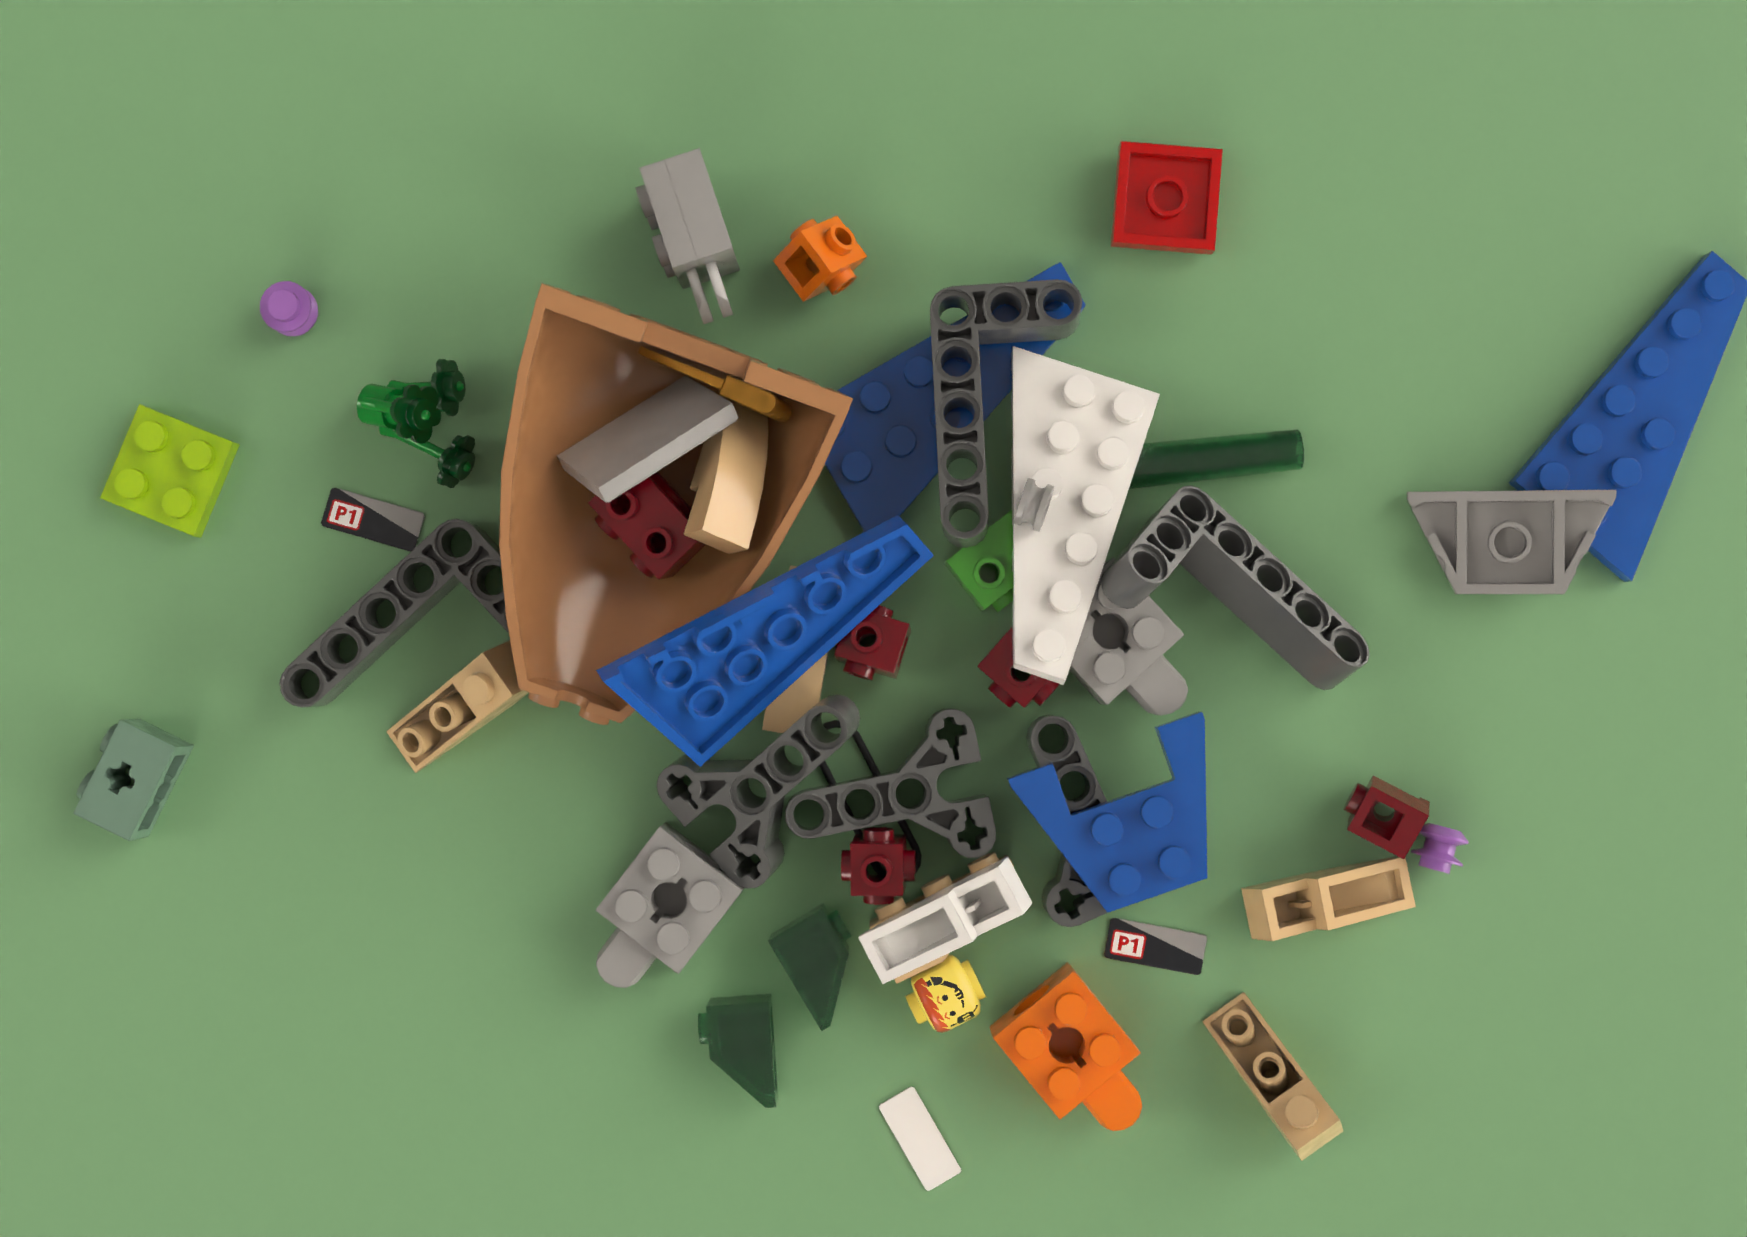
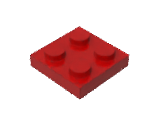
M1121 141L1118 146L1111 247L1212 255L1216 245L1223 149Z

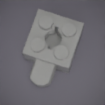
M700 148L640 167L644 185L635 187L651 230L660 229L661 234L653 236L652 240L667 278L677 276L682 289L691 287L703 324L714 321L702 283L710 280L723 318L733 315L721 277L740 271Z
M1112 558L1104 563L1069 671L1099 704L1108 705L1126 689L1146 712L1155 715L1171 714L1180 709L1185 702L1188 687L1182 675L1163 654L1182 638L1184 634L1150 596L1131 609L1118 607L1107 598L1102 589L1101 578L1115 560V558Z
M664 823L656 830L596 909L598 913L617 927L598 953L596 966L599 975L606 983L614 987L627 988L636 984L642 978L656 958L679 974L744 888L733 882L710 855L670 824Z

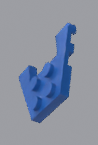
M1196 712L1155 727L1172 776L1170 780L1070 814L1053 763L1007 778L1009 786L1107 913L1207 879L1205 719L1202 712Z

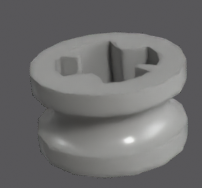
M1028 478L1018 504L1014 524L1021 525L1023 522H1029L1032 524L1033 530L1039 532L1050 505L1054 486L1048 484L1045 488H1039L1035 484L1034 479Z

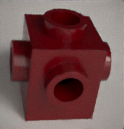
M879 605L834 646L836 648L834 656L838 662L845 664L843 672L852 676L872 681L874 673L897 679L911 634L910 624L892 619L894 611ZM865 637H876V641L872 646L863 647L860 645Z
M1012 627L977 666L993 680L988 689L1009 708H1012L1016 702L1023 708L1027 707L1032 701L1041 706L1060 685L1033 674L1026 681L1017 678L1015 668H1013Z
M864 828L863 834H855L850 843V850H842L841 879L842 881H851V896H863V902L866 904L883 905L894 903V896L904 895L907 881H915V850H907L906 834H894L893 828ZM874 861L881 862L886 867V875H869L867 871L868 864Z

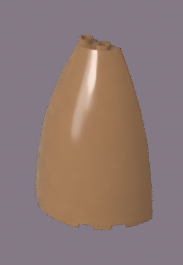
M542 283L536 298L518 368L501 469L499 547L506 620L519 689L529 692L528 698L535 703L557 708L560 701L563 700L580 706L579 716L593 723L608 725L610 720L622 723L635 709L607 686L596 670L752 589L770 565L815 485L848 414L853 398L834 389L821 387L815 381L781 368L775 370L767 367L768 364L759 359L640 315L621 313V309L585 296H575L564 289ZM640 346L724 380L729 375L775 395L789 403L792 407V415L785 422H779L768 417V449L764 484L748 550L727 554L709 545H705L673 577L660 580L655 575L650 578L643 574L631 561L630 555L633 552L620 537L615 540L598 526L595 521V517L598 514L588 504L595 494L564 471L557 457L560 453L685 376L638 354ZM695 380L696 382L700 383L701 385L705 386L706 388L710 389L711 391L719 395L720 390ZM704 442L657 471L691 508L697 492L691 490L690 486Z

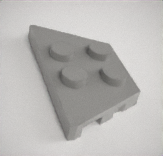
M1616 490L1407 492V502L1455 594H1565L1576 574V569L1581 559L1590 548L1604 516L1616 499Z

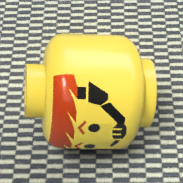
M948 955L943 962L912 976L911 985L914 992L905 996L917 1023L921 1024L928 1020L932 1028L940 1033L947 1032L978 1016L981 1011L979 1000L986 997L969 960L960 962L953 955Z

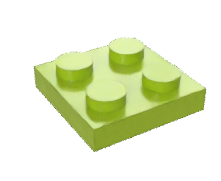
M139 404L100 499L194 537L201 538L240 444Z

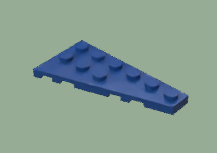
M1713 251L1705 254L1509 482L1517 491L1616 490V499L1613 505L1609 507L1596 531V536L1588 552L1623 582L1632 581L1747 296V280Z
M1061 262L1027 280L1058 279L1066 280L1073 284ZM1082 299L1081 312L1084 310V308H1085V306H1086V304L1084 303L1083 299ZM1059 301L1051 302L1044 308L1047 315L1054 319L1066 318L1072 312L1067 304ZM1006 304L998 306L992 312L995 319L1001 322L1013 321L1020 314L1015 307ZM968 315L951 325L955 326L961 324L966 320ZM931 336L837 390L850 396L853 400L825 462V466L864 532L896 515L900 516L938 474ZM1056 340L979 345L983 422L1012 391V346L1044 355ZM955 357L945 362L942 369L950 376L958 377L967 373L971 365L965 359ZM958 407L949 411L945 420L952 427L962 428L969 425L974 416L969 410Z
M896 515L596 671L607 686L701 767L934 555L902 518Z

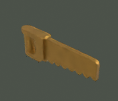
M642 346L638 349V354L720 390L719 395L743 407L779 422L789 420L792 415V407L789 403L767 391L729 375L724 380Z

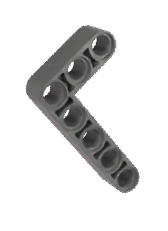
M1056 279L950 286L936 293L931 301L930 324L940 515L944 536L957 547L968 548L976 546L987 534L989 524L979 345L1060 340L1069 337L1079 325L1082 297L1076 286L1066 280ZM1059 301L1067 304L1072 312L1066 318L1054 319L1047 315L1044 308L1051 302ZM1006 304L1015 307L1020 314L1013 321L1001 322L995 319L992 312L998 306ZM953 307L962 309L968 315L964 322L955 326L948 325L940 319L944 311ZM958 357L968 361L971 367L962 376H950L942 369L945 362L951 358ZM960 407L969 410L974 418L966 427L955 428L946 422L945 417L947 413L954 408ZM966 458L976 465L977 470L968 479H956L947 471L950 463L955 459ZM970 509L979 516L980 522L972 531L961 532L950 524L952 515L958 510Z
M1183 486L1168 499L1144 524L1107 568L1101 578L1102 589L1107 598L1118 607L1131 609L1138 606L1159 587L1178 564L1182 565L1308 682L1322 690L1333 689L1365 665L1370 656L1369 647L1365 639L1356 629L1208 494L1194 486Z
M451 519L440 524L286 667L281 674L279 682L280 691L284 699L297 707H319L329 704L460 582L509 633L505 612L504 590L497 595H491L485 587V578L489 571L501 567L499 546L484 530L470 522ZM466 530L472 538V546L466 555L457 558L451 551V540L456 533ZM428 565L433 571L434 581L430 589L420 593L414 586L413 577L418 568ZM389 600L395 607L396 616L391 625L383 628L376 619V611L382 602ZM350 635L357 642L358 651L355 658L346 663L340 657L338 648L342 639ZM310 670L316 673L320 683L318 692L311 698L304 694L301 687L303 676Z

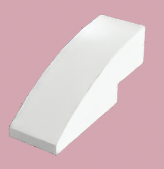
M1007 856L861 934L858 939L882 984H885L973 942L977 936L1023 915L1031 906L1032 901Z

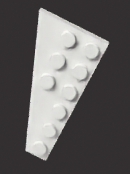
M1012 346L1013 668L1064 685L1160 394ZM1028 478L1034 479L1035 484L1039 488H1045L1048 484L1054 486L1050 505L1039 532L1033 530V526L1029 522H1023L1021 525L1014 524L1018 504Z

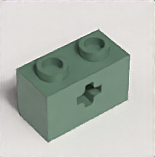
M142 719L119 720L118 724L110 727L102 739L100 751L103 754L95 770L90 771L79 785L77 797L80 800L73 814L128 841L149 837L194 745ZM126 768H130L129 776L125 774ZM131 778L135 779L134 785L129 786Z

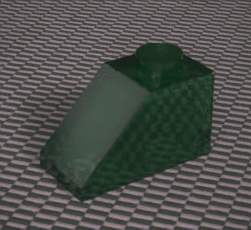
M824 903L775 931L768 940L821 1031L831 1026L849 955V945L846 940L853 936L840 912L836 909L829 913Z
M772 994L710 998L706 1006V1012L698 1014L700 1045L709 1044L710 1060L765 1108L776 1107L779 1094Z

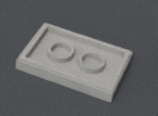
M685 375L560 453L557 457L564 471L604 502L609 503L733 424L739 417L730 401Z

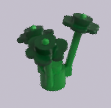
M438 359L436 363L437 372L432 374L431 382L405 383L391 380L387 387L377 384L366 385L361 390L357 400V414L363 423L379 426L381 435L396 438L439 459L438 469L440 472L437 476V483L442 486L454 488L460 480H464L470 474L475 463V455L472 453L475 446L474 437L470 435L464 437L457 435L453 439L451 447L447 449L428 442L433 432L432 427L438 425L441 421V412H445L448 416L457 415L459 402L465 396V380L454 360Z

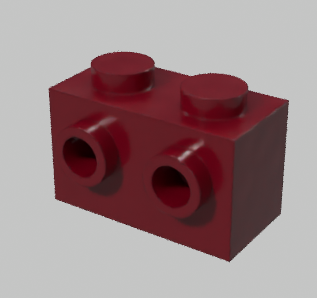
M658 472L609 503L604 502L597 495L588 502L598 514L595 517L598 526L611 538L617 540L620 537L633 552L630 555L633 564L650 578L654 575L658 580L673 577L706 545L684 535L692 508Z

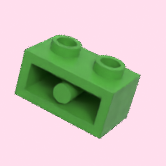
M1012 510L988 528L987 534L976 546L962 548L945 562L946 567L981 611L992 605L998 613L1013 601Z

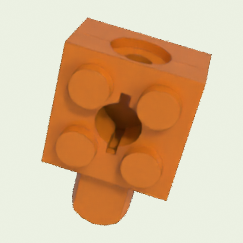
M1068 962L989 1026L993 1039L1059 1120L1081 1102L1103 1127L1112 1131L1125 1130L1132 1126L1139 1118L1142 1110L1140 1095L1121 1069L1141 1052Z

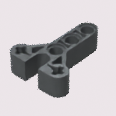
M839 694L829 695L805 713L755 759H709L700 767L685 754L663 769L658 776V795L684 827L711 805L720 804L729 808L735 816V831L709 855L738 886L747 889L756 888L764 884L783 862L785 853L783 844L779 839L785 795L856 732L860 723L859 710L848 697ZM823 712L831 713L838 718L841 725L840 733L829 732L824 727L821 720ZM785 746H793L800 751L803 756V766L794 765L787 759L784 750ZM686 775L692 781L689 787L682 780ZM749 778L757 779L763 784L766 789V797H759L751 791L748 782ZM755 853L761 861L754 863L750 856Z
M957 709L939 710L928 719L925 726V737L896 771L804 789L795 793L789 799L786 806V822L789 829L795 835L802 838H817L910 819L946 837L949 844L962 856L978 858L987 854L996 840V829L989 796L981 794L957 800H945L937 791V779L945 769L981 761L972 720L964 712ZM950 717L952 724L961 725L963 728V733L955 736V745H953L955 758L953 749L949 747L948 741L936 736V730L944 727V719ZM907 778L917 779L923 786L921 801L912 807L902 806L896 799L898 784ZM855 789L869 791L874 799L872 810L863 817L850 815L844 807L846 796ZM805 799L817 801L823 808V818L814 827L799 825L793 816L795 806ZM965 807L967 816L971 818L972 823L977 827H983V833L975 837L976 844L973 846H969L968 842L964 839L957 838V833L965 830V821L967 820Z
M1054 715L1040 716L1034 720L1028 728L1026 739L1037 767L1053 763L1059 782L1063 775L1071 771L1080 772L1085 779V790L1082 795L1076 799H1066L1070 814L1107 802L1072 724L1065 718ZM1055 723L1064 731V744L1056 752L1048 753L1039 746L1038 735L1044 726ZM1061 853L1056 875L1046 884L1042 893L1043 907L1049 916L1061 926L1074 927L1106 914L1105 909ZM1063 889H1068L1072 895L1079 894V897L1073 901L1075 909L1068 913L1061 906L1054 907L1055 904L1061 901L1059 892Z

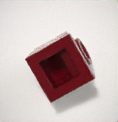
M1372 776L1367 787L1360 783L1355 785L1343 810L1351 813L1347 830L1405 859L1429 817L1430 802L1421 797L1418 799ZM1381 802L1393 808L1394 812L1388 816H1381L1376 813L1374 807Z

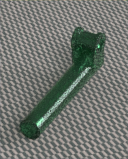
M1295 429L1144 443L1129 489L1300 470L1304 464L1302 436L1300 431Z

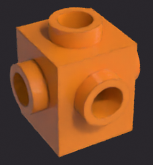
M834 216L820 223H817L815 219H810L799 226L790 235L792 241L779 253L773 262L804 302L828 290L832 295H836L846 289L857 278L853 271L863 262L867 255L857 243L852 231L843 224L838 216Z

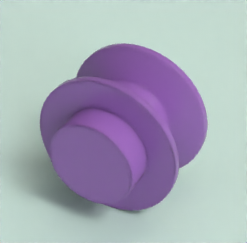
M280 281L272 284L263 293L260 300V313L265 323L272 329L286 336H300L314 326L318 317V305L314 296L302 286L291 281Z
M1432 823L1425 824L1420 831V834L1425 837L1423 848L1411 850V853L1421 855L1418 865L1450 874L1452 864L1463 867V863L1454 857L1457 846L1469 844V841L1462 832Z

